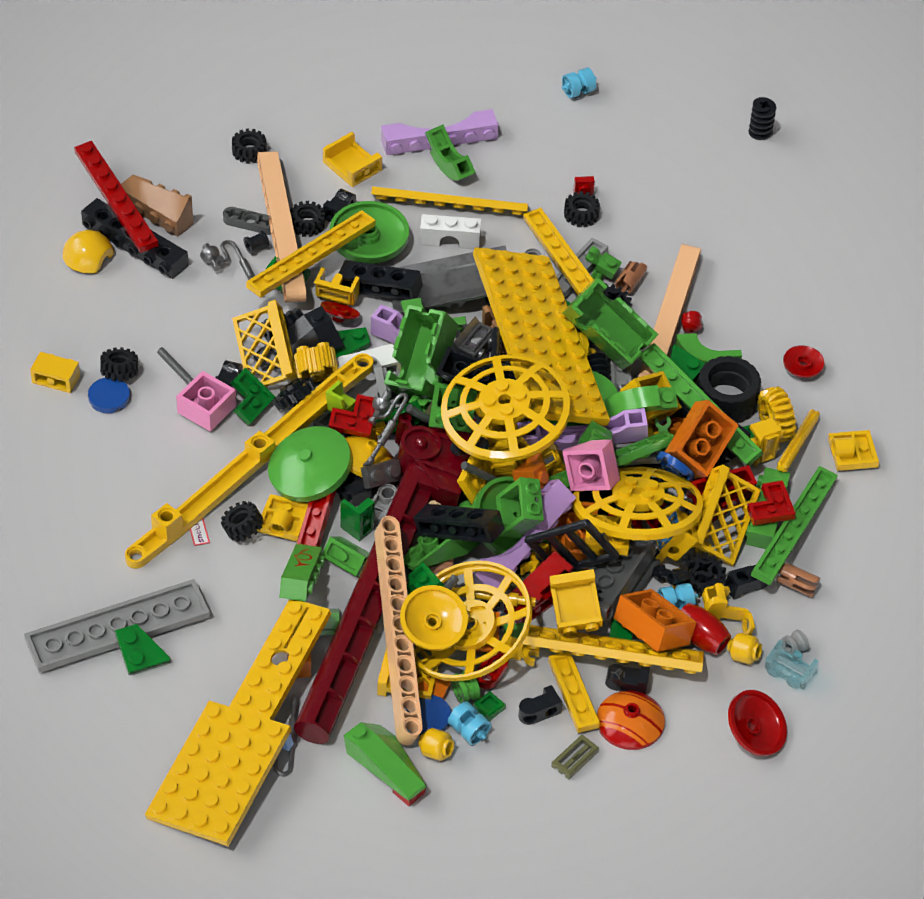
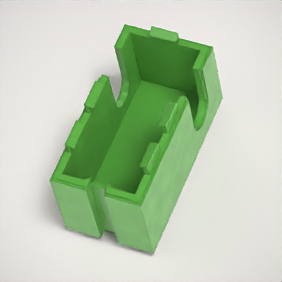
M598 277L583 289L562 314L619 368L624 369L632 365L642 354L641 350L648 347L659 334L620 297L614 300L609 299L602 292L607 288V285Z
M407 305L392 357L401 364L400 375L397 377L392 371H388L384 384L397 395L406 393L408 398L419 395L423 400H433L435 382L442 383L443 380L435 376L436 371L448 346H453L459 325L444 311L430 309L428 313L423 307Z

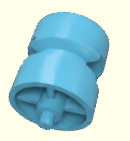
M589 67L578 70V74L575 72L562 76V90H564L568 98L577 97L580 95V92L585 94L595 91L597 78Z
M690 583L679 584L675 589L672 586L659 588L657 592L680 610L687 603L696 605L695 598H698V594H694Z
M468 701L454 707L448 718V724L458 733H461V736L470 745H475L481 740L486 739V735L489 733L492 725L482 714H478V710Z

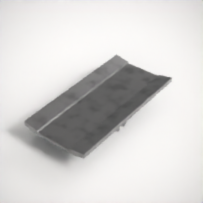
M506 245L490 249L502 251L506 250ZM473 252L397 267L420 271L423 286L417 298H422L425 310L445 306L452 310V304L458 303V308H461L466 301L487 297L472 254ZM392 299L393 309L401 314H405L401 305L403 300Z

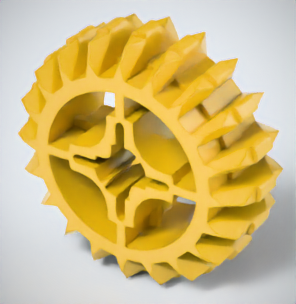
M779 386L766 388L758 395L757 409L760 421L773 418L783 431V436L779 437V443L788 441L793 438L796 430V419L791 399L788 398L785 390Z

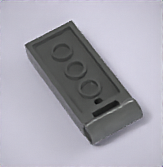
M630 540L628 556L620 555L618 559L590 567L589 570L594 569L600 612L604 621L609 622L612 619L613 615H615L620 595L628 594L632 591L657 553L654 540Z

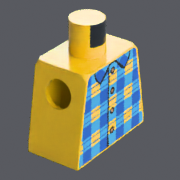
M678 509L670 514L668 520L671 524H675L689 515ZM695 525L676 536L657 540L658 548L654 556L655 559H659L660 562H663L667 557L674 561L679 560L698 541Z

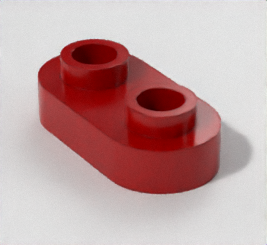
M499 651L489 660L482 662L478 670L491 665L504 654ZM509 660L496 670L476 678L479 687L482 689L494 688L507 670Z

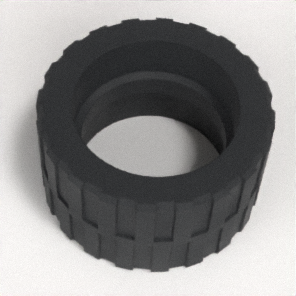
M720 356L709 360V362L703 365L699 372L697 386L727 416L735 422L741 423L749 419L756 411L761 378L756 368L748 361L739 357ZM729 385L738 388L743 393L728 395L715 390L713 387Z

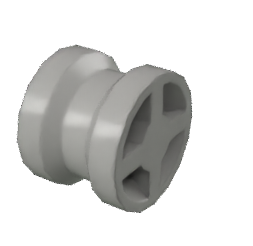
M798 629L793 631L791 636L786 635L781 639L782 647L790 657H795L799 651H805L809 648V641L806 635Z

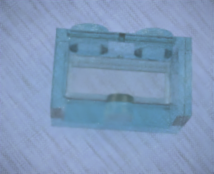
M780 639L767 656L765 669H767L771 676L775 678L780 676L785 679L790 687L795 689L799 687L804 690L812 677L817 674L819 661L814 659L811 665H808L802 661L803 654L800 651L795 650L792 655L783 651L784 641Z

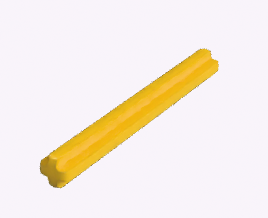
M811 409L778 461L776 467L778 471L787 472L817 423L820 415L819 411Z

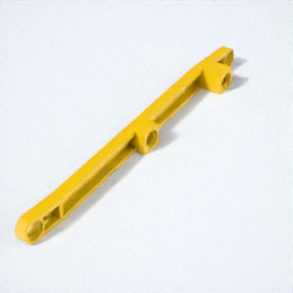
M365 353L354 356L265 433L259 430L245 441V450L177 509L166 503L151 515L152 529L125 551V561L128 567L138 569L145 566L183 536L269 461L273 451L282 440L290 434L308 427L328 409L325 392L338 380L341 381L345 394L373 371V358ZM366 362L369 365L366 367H360L358 366V363ZM133 554H140L142 556L138 560L130 558Z

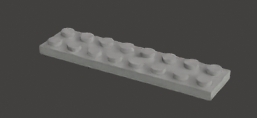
M195 579L25 633L24 636L38 672L41 673L118 648L119 645L114 633L117 629L137 624L151 637L209 618L210 611Z

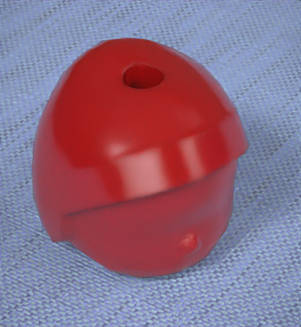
M689 311L682 315L681 325L683 331L686 334H692L702 328V316L699 312Z

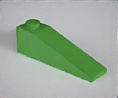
M419 536L417 539L418 544L410 548L403 557L404 567L414 570L422 562L427 567L470 553L480 542Z
M360 722L343 735L347 754L408 801L426 788L424 781L396 736L382 725Z

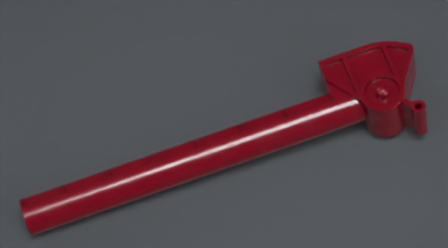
M406 412L399 415L394 439L395 443L400 445L397 459L399 458L402 479L386 513V516L396 518L400 524L403 557L409 551L417 533L413 517L426 504L434 500L441 505H460L464 492L457 483V480L462 472V462H467L470 457L467 453L460 456H455L451 453L450 446L452 441L445 429L428 428L425 426L413 427L411 424L412 417ZM471 429V433L456 432L461 438L468 441L474 431ZM375 541L294 725V731L299 737L314 744H325L328 742L383 613Z

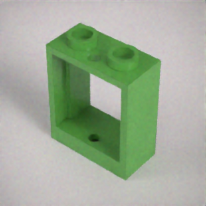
M435 382L429 420L430 427L444 429L441 407L437 405L441 406L443 395L449 384ZM454 386L449 394L447 407L456 408L460 406V397L465 386ZM470 389L466 404L475 401L477 390ZM474 410L468 412L472 420L474 417ZM461 414L449 419L450 423L453 424L454 430L471 433V428L465 423Z
M520 477L496 495L497 510H500L505 528L499 535L500 537L520 538L544 521L540 479Z

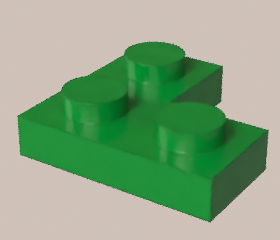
M246 367L230 383L245 397L233 412L247 425L251 424L276 397Z

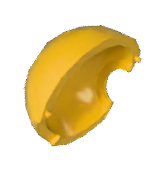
M90 229L76 232L66 241L63 247V260L66 265L82 273H96L101 268L105 257L108 256L110 259L114 255V248L109 239L99 231Z

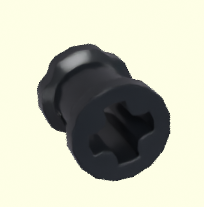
M263 230L259 231L255 236L250 238L247 236L243 239L249 254H253L259 248L269 247V239Z

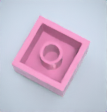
M202 371L176 396L177 413L211 432L236 407V389Z

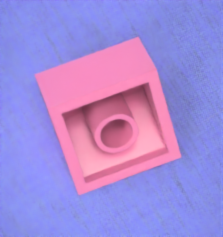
M591 440L562 451L571 491L611 490L620 480L612 440Z

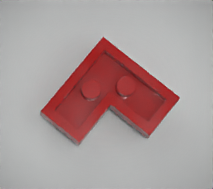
M357 394L353 412L332 407L328 428L341 433L370 438L372 424L368 422V419L375 412L372 407L374 397Z
M783 480L763 483L761 490L766 501L748 503L747 511L753 526L795 519L796 515Z

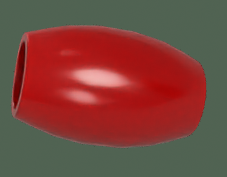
M687 603L681 611L696 621L691 643L703 651L718 655L724 650L731 639L729 631L710 611L698 605Z

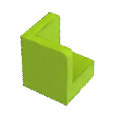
M338 380L325 392L329 411L332 412V407L347 411L354 410L356 400L344 394L341 381Z

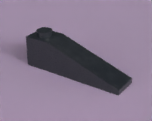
M322 306L304 314L287 328L293 356L297 353L296 348L300 346L316 347L321 342H329L330 347L334 348L335 352L344 348V344L332 319ZM266 345L256 353L261 355L265 350ZM271 348L265 358L273 361L277 351ZM253 355V358L257 362L259 358ZM263 361L260 368L262 371H266L271 364Z
M448 346L435 376L450 383L463 369L480 361V359ZM490 364L477 368L464 377L472 379L482 371L491 368ZM495 373L489 374L477 382L488 385L496 380ZM504 373L505 379L516 380L515 375Z

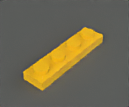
M570 651L548 656V663L577 733L599 728L600 722Z

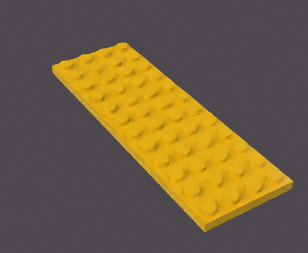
M475 247L472 254L497 326L499 327L507 355H521L534 358L553 368L561 376L570 396L571 410L568 422L590 424L593 420L602 426H608L610 418L576 327L562 314L568 306L550 258L544 255ZM510 361L511 366L525 369L533 366L528 363ZM543 369L536 373L545 382L548 390L562 391L559 383L551 374ZM513 371L517 380L522 373ZM532 378L524 384L529 391H542ZM550 398V408L545 417L546 420L559 421L563 410V399ZM531 399L530 409L539 414L544 399Z

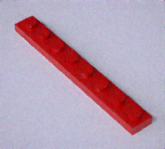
M93 141L75 146V154L138 251L142 253L157 247L158 240Z

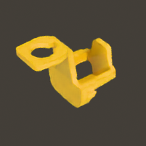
M722 583L706 587L702 593L704 609L710 611L719 620L726 618L742 621L743 633L752 635L755 628L752 613L746 608L727 606L728 601L726 597L730 593V587L723 586ZM747 619H748V621H749V628H748V629H747Z

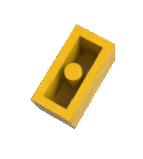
M44 352L38 354L30 369L32 383L67 393L72 392L80 377L79 362Z

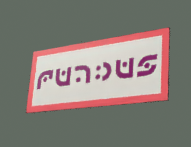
M202 518L190 529L194 546L210 543L204 519Z

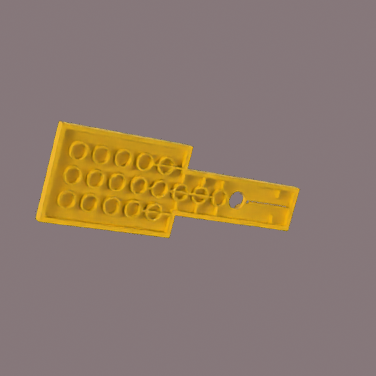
M288 600L230 706L208 701L144 814L146 819L229 847L292 731L290 725L274 721V718L331 616L330 609L303 601ZM284 652L289 655L287 661H283L278 665L272 663V658L277 653Z

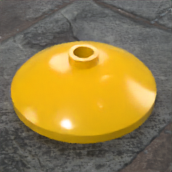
M346 437L345 439L351 448L353 457L350 471L362 477L361 467H365L363 464L372 455L378 443L376 440L366 437ZM381 446L374 458L373 464L391 460L394 457L386 447Z
M428 585L414 590L406 597L400 611V624L404 634L412 643L426 650L439 651L452 647L463 637L468 624V614L463 601L456 593L442 586ZM428 621H433L435 626H430Z

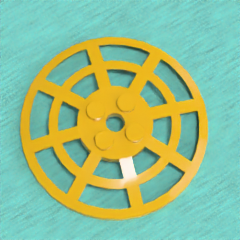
M521 355L493 356L469 365L453 378L442 398L441 418L450 440L467 454L478 459L493 462L518 461L542 452L560 437L566 428L570 416V396L561 376L545 363ZM515 361L532 364L533 366L525 369L518 366H502L501 362ZM493 363V368L482 371L472 379L464 377L477 368ZM543 369L551 374L559 383L562 391L548 390L545 382L536 373ZM503 371H515L522 373V375L517 380L505 379ZM495 373L496 380L488 385L477 382L483 377ZM532 378L542 391H529L524 384ZM456 384L465 386L460 397V406L447 411L448 397ZM471 388L481 392L478 401L466 404ZM550 398L563 399L564 402L562 414L555 426L545 419L550 408ZM504 399L510 400L509 403H505V404L499 403L501 400H504ZM531 399H544L539 414L530 409ZM480 408L484 418L478 425L471 419L468 412ZM462 415L465 423L474 431L468 441L461 438L454 430L449 421L450 418ZM525 416L532 420L528 425L515 430L514 423L519 422ZM490 423L505 425L506 432L488 430L487 427ZM538 426L549 432L538 442L518 449L516 437L523 436ZM481 436L493 439H508L510 451H491L475 445Z
M638 466L618 467L620 481L611 489L612 495L602 499L599 490H593L592 494L595 503L586 509L582 506L579 499L581 491H574L573 493L576 497L573 501V509L580 520L588 519L601 533L605 532L608 536L620 539L647 541L673 537L691 529L697 524L703 512V498L700 491L692 483L674 473L656 468ZM627 474H643L641 477L626 476ZM654 476L663 479L666 482L658 483L657 481L652 480L651 477ZM675 488L677 497L666 494L664 489ZM682 488H687L697 498L696 505L684 500ZM664 500L673 502V504L666 509L662 510L660 508ZM614 502L617 506L625 510H618L616 508H613L609 504ZM681 506L693 511L687 518L675 524H671L667 518L668 515L677 511ZM601 508L609 514L621 517L619 526L603 522L591 514ZM652 511V513H633V512ZM658 518L663 526L652 529L628 528L631 519L651 520Z
M490 561L463 562L436 574L442 583L447 581L452 574L455 576L464 574L465 586L453 592L458 596L466 594V601L463 603L467 610L468 623L475 622V625L470 629H466L463 637L452 647L444 649L441 653L439 651H431L435 657L426 664L421 662L414 649L415 665L424 673L445 681H466L482 677L505 664L524 642L532 621V602L529 592L519 576L511 569ZM473 572H492L504 576V579L498 588L486 584H474ZM511 582L519 588L526 602V607L516 612L512 602L505 594ZM475 592L493 594L487 603L475 600ZM502 600L506 605L508 614L496 618L493 609ZM526 617L524 627L517 641L512 647L506 645L512 635L515 621ZM428 621L430 626H434L435 623L433 621ZM508 624L506 633L501 641L493 637L497 626ZM486 644L494 648L486 655L476 658V649ZM457 649L467 651L466 661L453 660L448 657ZM499 651L504 654L491 665L474 672L475 665L489 660ZM443 662L455 667H465V673L447 675L437 673L432 669Z

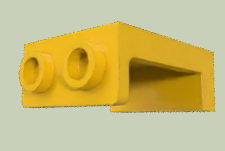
M353 132L342 136L323 148V163L352 188L382 171V156L378 152L372 156L355 142V134Z
M594 569L549 576L558 633L572 635L577 633V630L586 629L587 632H591L603 626Z

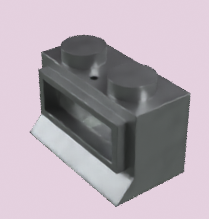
M475 316L455 339L453 348L482 360L488 351L493 328L479 322Z

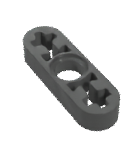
M227 207L224 209L223 222L226 225L254 232L263 230L266 235H271L270 215L237 207ZM253 219L255 222L248 223L246 220Z

